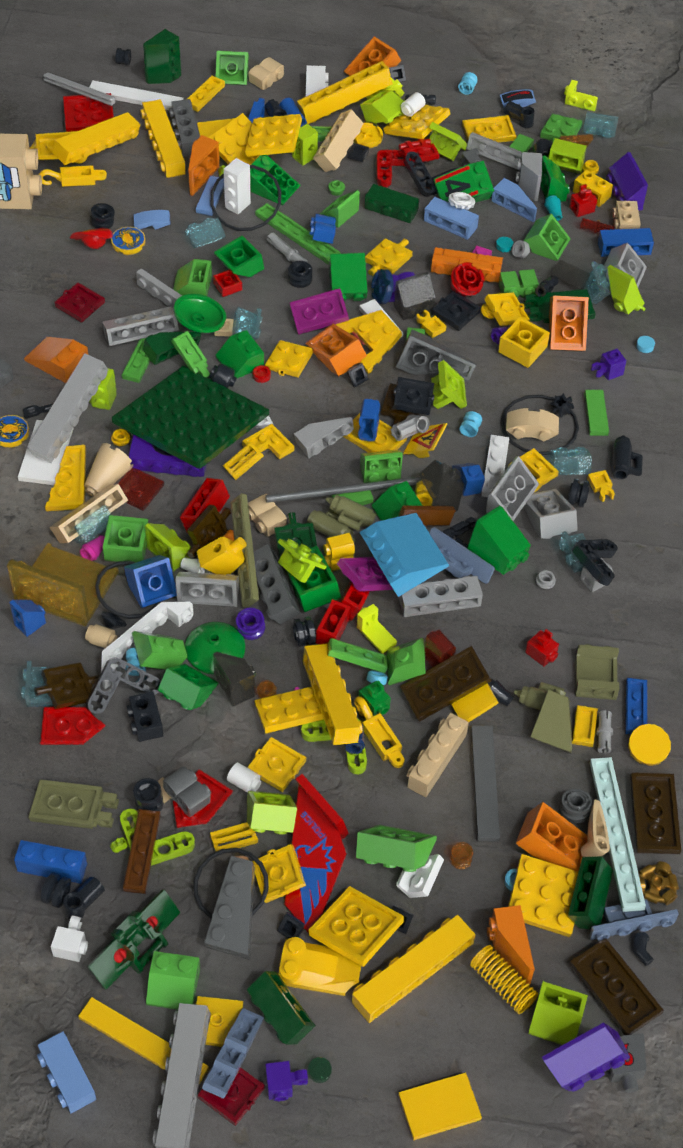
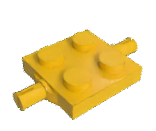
M385 238L365 256L366 263L373 266L368 270L369 275L374 276L381 269H388L393 275L413 256L412 251L405 248L409 241L404 238L400 243H394Z

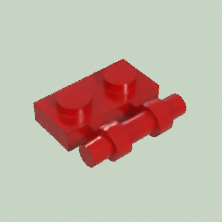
M430 138L418 139L412 142L409 140L399 144V150H403L404 157L409 152H416L422 162L439 159L440 154L434 143L431 144Z

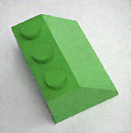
M377 825L358 832L356 858L363 859L368 864H376L378 862L383 863V866L387 868L398 866L403 867V871L414 872L417 868L425 866L437 836Z

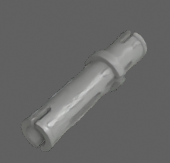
M275 233L268 235L267 241L283 253L289 262H308L296 249L291 248Z

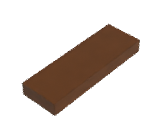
M402 506L398 517L417 513L424 525H450L456 510L453 506Z

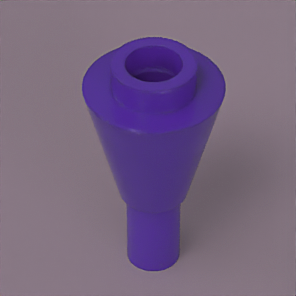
M510 327L493 328L491 331L492 340L499 345L500 337Z

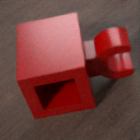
M587 184L581 185L579 192L571 195L569 208L577 218L595 212L597 198L592 194L591 189H586Z
M547 629L544 632L540 630L527 642L525 652L543 667L549 662L553 663L559 655V643L552 639L553 634Z

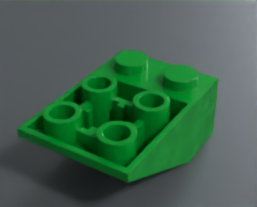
M260 155L251 164L266 169L277 179L281 189L282 206L301 186L268 155ZM250 168V192L278 204V190L274 180L265 172Z

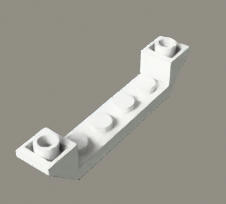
M161 602L102 651L101 672L110 658L117 657L122 659L128 649L135 648L132 636L133 631L152 633L158 626L163 625L167 619H170L180 627L182 624L189 622L193 617V604L191 602ZM117 663L111 664L110 667L113 668V673L115 670L120 671ZM104 680L102 685L106 689L111 685V682Z

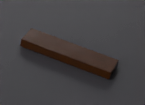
M143 809L138 811L123 885L124 892L146 894L161 817L160 811Z

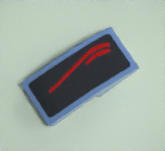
M515 90L500 95L504 108L509 101L520 104L522 107L536 103L532 90Z

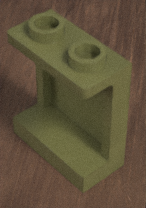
M589 644L578 645L576 652L575 697L617 699L619 692V682H617L619 648L592 646Z

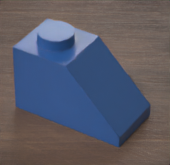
M474 463L452 465V470L463 496L481 494L485 477L480 465Z
M12 600L9 602L14 625L25 636L28 637L46 624L45 610L41 605H36L32 600Z

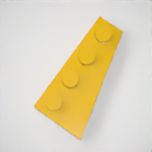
M85 445L66 446L60 463L59 473L56 474L54 487L51 488L49 501L45 505L46 511L73 510L85 503Z

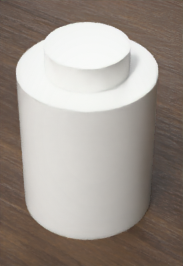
M418 92L412 94L401 104L403 114L411 117L425 106L424 97Z
M238 762L234 764L227 776L228 782L247 793L248 791H257L261 785L260 775Z

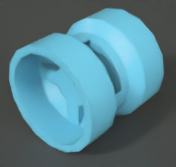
M466 72L458 85L459 91L465 95L471 94L477 84V76L474 73Z
M473 411L467 412L460 425V432L467 437L476 436L479 430L478 427L482 423L481 415Z
M136 648L128 649L126 651L128 663L146 672V667L140 666ZM133 670L129 675L139 676V673Z

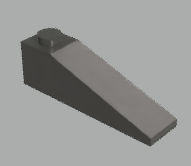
M412 329L396 367L410 374H424L435 377L439 375L438 363L445 360L464 380L469 381L477 364L436 340Z

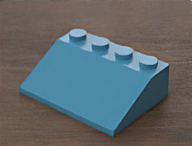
M417 513L378 521L360 532L398 597L449 567L448 562Z

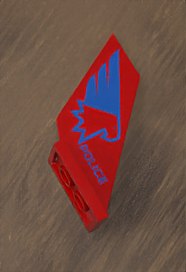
M301 774L296 778L299 788L292 845L295 848L306 886L286 894L285 906L294 917L305 924L304 928L309 933V929L323 915L347 855L342 839L348 836L349 832L340 815L308 779Z

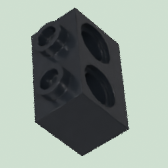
M154 691L129 696L130 705L126 706L129 718L133 717L134 720L131 723L133 735L137 734L139 742L164 737Z

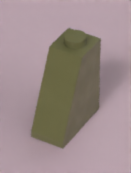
M554 688V691L548 690L531 738L572 753L569 698L565 696L566 692Z

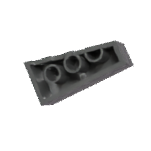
M231 856L204 942L209 949L248 960L251 958L255 867L252 861Z

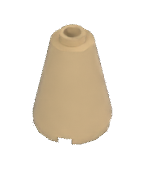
M103 443L100 446L84 485L86 493L92 497L107 486L115 484L133 467V464H130L132 460L118 448L115 450L109 448L111 445L108 443Z

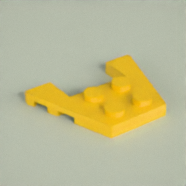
M382 310L335 324L348 333L354 332L371 350L360 362L363 363L368 374L373 371L376 363L379 364L382 356L387 351H390L402 337V331Z

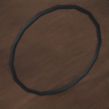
M250 165V168L265 172L274 180L278 190V204L274 213L264 223L254 227L238 228L227 224L218 216L214 207V191L219 181L224 178L223 173L216 180L211 190L210 200L215 217L223 225L237 231H252L265 226L276 216L281 205V189L277 179L266 169Z
M526 395L516 400H513L504 409L500 420L502 432L505 435V437H509V442L512 445H514L515 447L519 448L524 452L530 451V449H526L517 444L516 442H514L507 434L504 425V419L507 411L515 403L525 399L543 398L554 401V397L545 395ZM572 410L570 414L574 418L576 427L573 438L565 446L556 450L540 451L541 455L558 453L567 449L576 440L579 424L577 416Z

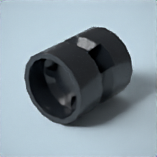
M152 778L139 780L133 789L137 810L161 811L164 802L161 786L158 781Z

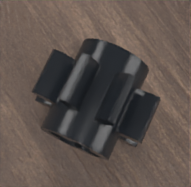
M564 393L560 396L555 395L554 402L550 403L553 407V413H559L561 418L563 415H570L571 409H574V405L571 403L573 401L571 396L566 398Z

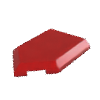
M44 707L40 744L83 745L106 726L92 715L91 711L86 707H63L58 709Z
M198 769L195 773L197 781L205 784L210 789V803L189 817L183 812L177 802L173 800L177 828L207 824L230 797L233 790Z

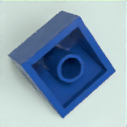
M158 555L124 567L128 586L142 608L177 596L168 557Z

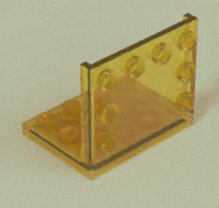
M47 543L33 567L13 559L7 564L14 600H32L36 605H41L45 612L85 627L100 604V601L97 599L95 584L97 576L106 567L102 564L52 547L50 543ZM116 567L107 570L101 577L99 590L102 599L119 573Z

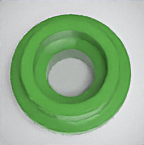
M335 180L329 183L328 189L332 195L339 196L345 190V184Z

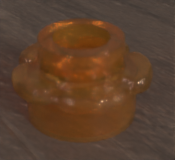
M269 680L262 681L257 687V694L260 698L276 695L277 687Z

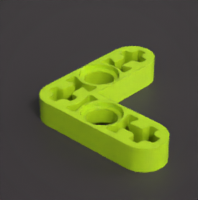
M324 720L302 725L301 735L305 741L331 740L329 732L326 731ZM308 729H312L313 734H309ZM365 747L359 754H351L346 751L349 771L358 775L365 772L367 767ZM355 756H358L359 767L355 764Z
M126 809L120 815L121 826L130 851L132 846L131 837L134 835L138 812L135 809ZM128 817H131L133 819V828H131L130 823L127 820ZM185 831L156 840L151 866L192 852L195 848L194 836L190 832ZM182 840H186L188 845L184 846ZM174 842H175V845L177 846V850H174V845H173ZM163 845L170 847V851L166 854H161L158 851Z

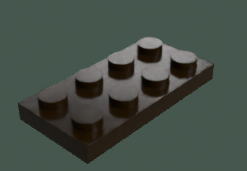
M470 646L425 672L426 674L417 676L400 687L420 722L492 680L475 650Z
M632 772L630 780L637 853L680 854L682 849L674 774Z
M606 938L570 961L569 965L624 1035H632L663 1013V1008Z

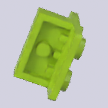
M279 539L278 543L285 548V551L278 563L299 581L306 583L315 566L326 569L327 566L321 562L323 559L317 554L311 553V549L304 544L299 546L291 539L287 541Z

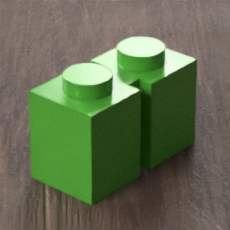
M534 269L520 270L519 281L516 271L500 272L499 288L501 293L514 292L517 298L520 295L521 298L530 294L537 295L535 290L539 283Z

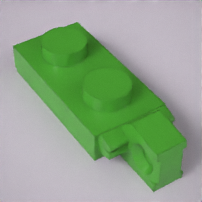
M186 331L172 339L171 342L189 369L195 374L198 373L208 378L210 373L206 368L208 367L207 359L189 332Z

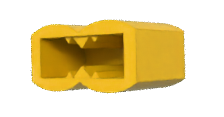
M350 533L326 539V544L323 545L326 556L323 557L332 572L341 570L337 565L340 558H354L355 548Z

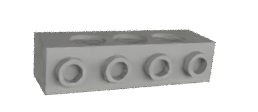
M171 306L102 322L105 338L109 346L147 338L149 335H155L159 332L179 330L178 322Z
M465 576L458 579H445L443 581L419 584L399 596L403 617L479 607L482 603L483 594L478 577Z

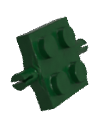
M290 512L287 514L289 524L274 528L279 559L285 551V548L278 543L279 539L285 541L291 539L299 546L304 544L309 548L317 546L313 522L297 523L296 513L292 512L291 516Z

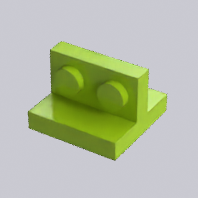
M434 122L431 123L429 127L433 131L430 136L431 144L434 143L440 155L454 161L460 149L466 150L467 143L460 135Z
M445 360L439 362V375L431 378V382L434 383L433 395H435L433 406L439 409L454 402L460 409L466 407L464 378Z

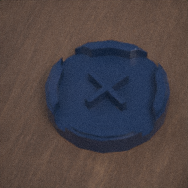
M388 269L378 270L372 279L371 288H374L372 298L378 304H386L392 296L394 282L393 276Z

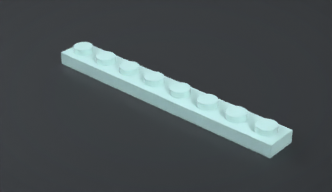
M612 757L591 759V772L597 799L601 803L610 844L609 853L622 912L645 910L646 904Z

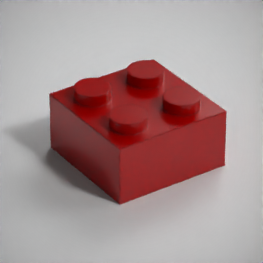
M230 270L213 275V283L223 297L242 290V281L237 274H233Z

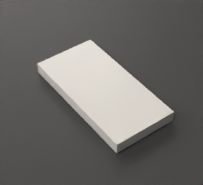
M36 420L30 441L37 432L43 420ZM73 429L68 440L60 448L57 458H54L52 463L33 455L27 448L18 474V480L54 485L56 474L59 473L60 463L66 446L69 445Z

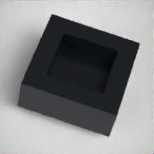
M354 143L348 152V158L364 162L369 153V147Z

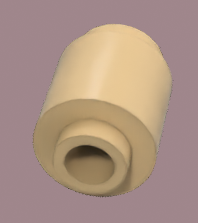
M96 624L88 627L85 639L90 644L106 648L117 639V635H115V630Z

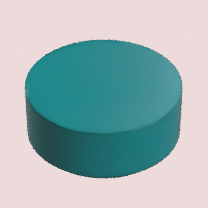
M500 237L497 239V250L501 252H510L512 250L513 240L511 238Z

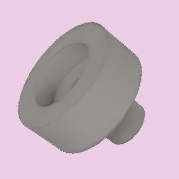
M522 240L516 241L512 247L513 255L518 258H525L530 253L529 244Z

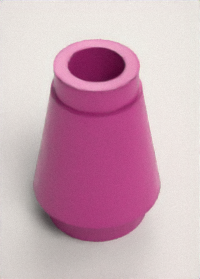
M100 535L82 545L80 550L82 558L88 562L96 560L103 551L105 537Z

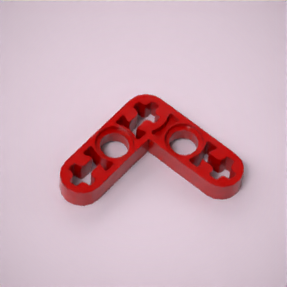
M380 150L377 153V184L379 186L389 187L391 185L392 166H405L404 159H397V157L405 158L403 150Z

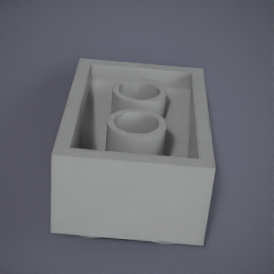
M557 489L533 493L524 505L532 527L541 539H550L556 535H568L571 532L577 531V511Z

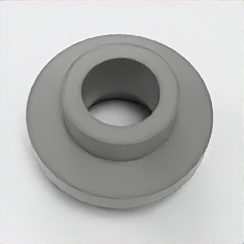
M541 571L536 577V584L542 589H550L555 585L556 578L551 571Z

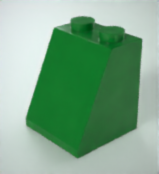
M365 253L330 254L328 268L331 291L340 288L344 301L346 299H353L354 301L366 299L368 291Z
M499 505L477 520L467 549L504 575L510 570L513 571L518 564L524 563L528 559L531 544L504 508Z

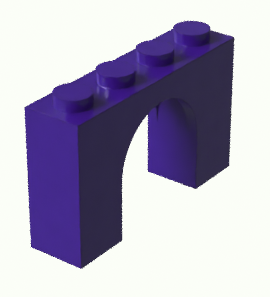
M133 435L129 458L132 460L130 464H133L131 470L204 477L206 465L198 469L175 456L162 455L154 450L153 444Z

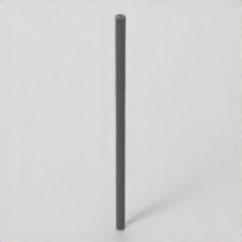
M445 473L266 495L265 499L266 503L385 489L405 481L409 485H416L417 482L423 479L431 480L433 483L450 481V475Z

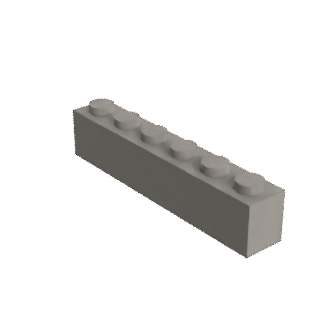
M84 353L27 446L33 455L52 463L54 458H57L60 448L68 440L71 430L78 424L80 415L87 409L91 397L96 394L99 384L107 376L108 369L103 361Z
M179 1003L178 1011L174 1012L173 1024L176 1027L169 1041V1047L172 1048L171 1056L167 1057L165 1071L168 1074L166 1081H163L161 1087V1095L164 1096L163 1103L158 1106L157 1110L159 1126L158 1129L154 1130L153 1144H155L156 1148H189L211 1014L206 1005Z

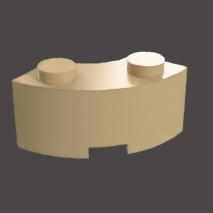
M528 408L517 409L507 413L506 430L517 439L533 437L544 442L559 434V417L541 409L540 412L528 411Z

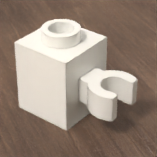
M71 916L68 928L57 927L51 944L54 957L79 962L81 955L86 954L88 941L85 939L84 932L80 931L82 922H80L81 917Z

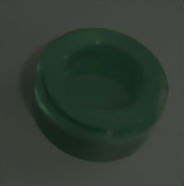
M318 1057L310 1062L308 1075L312 1081L324 1083L331 1077L332 1066L327 1059Z

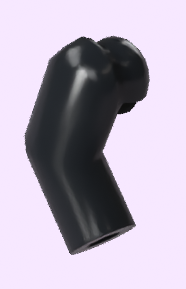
M638 932L633 938L632 951L645 966H648L654 960L646 951L647 941L650 938L647 933Z

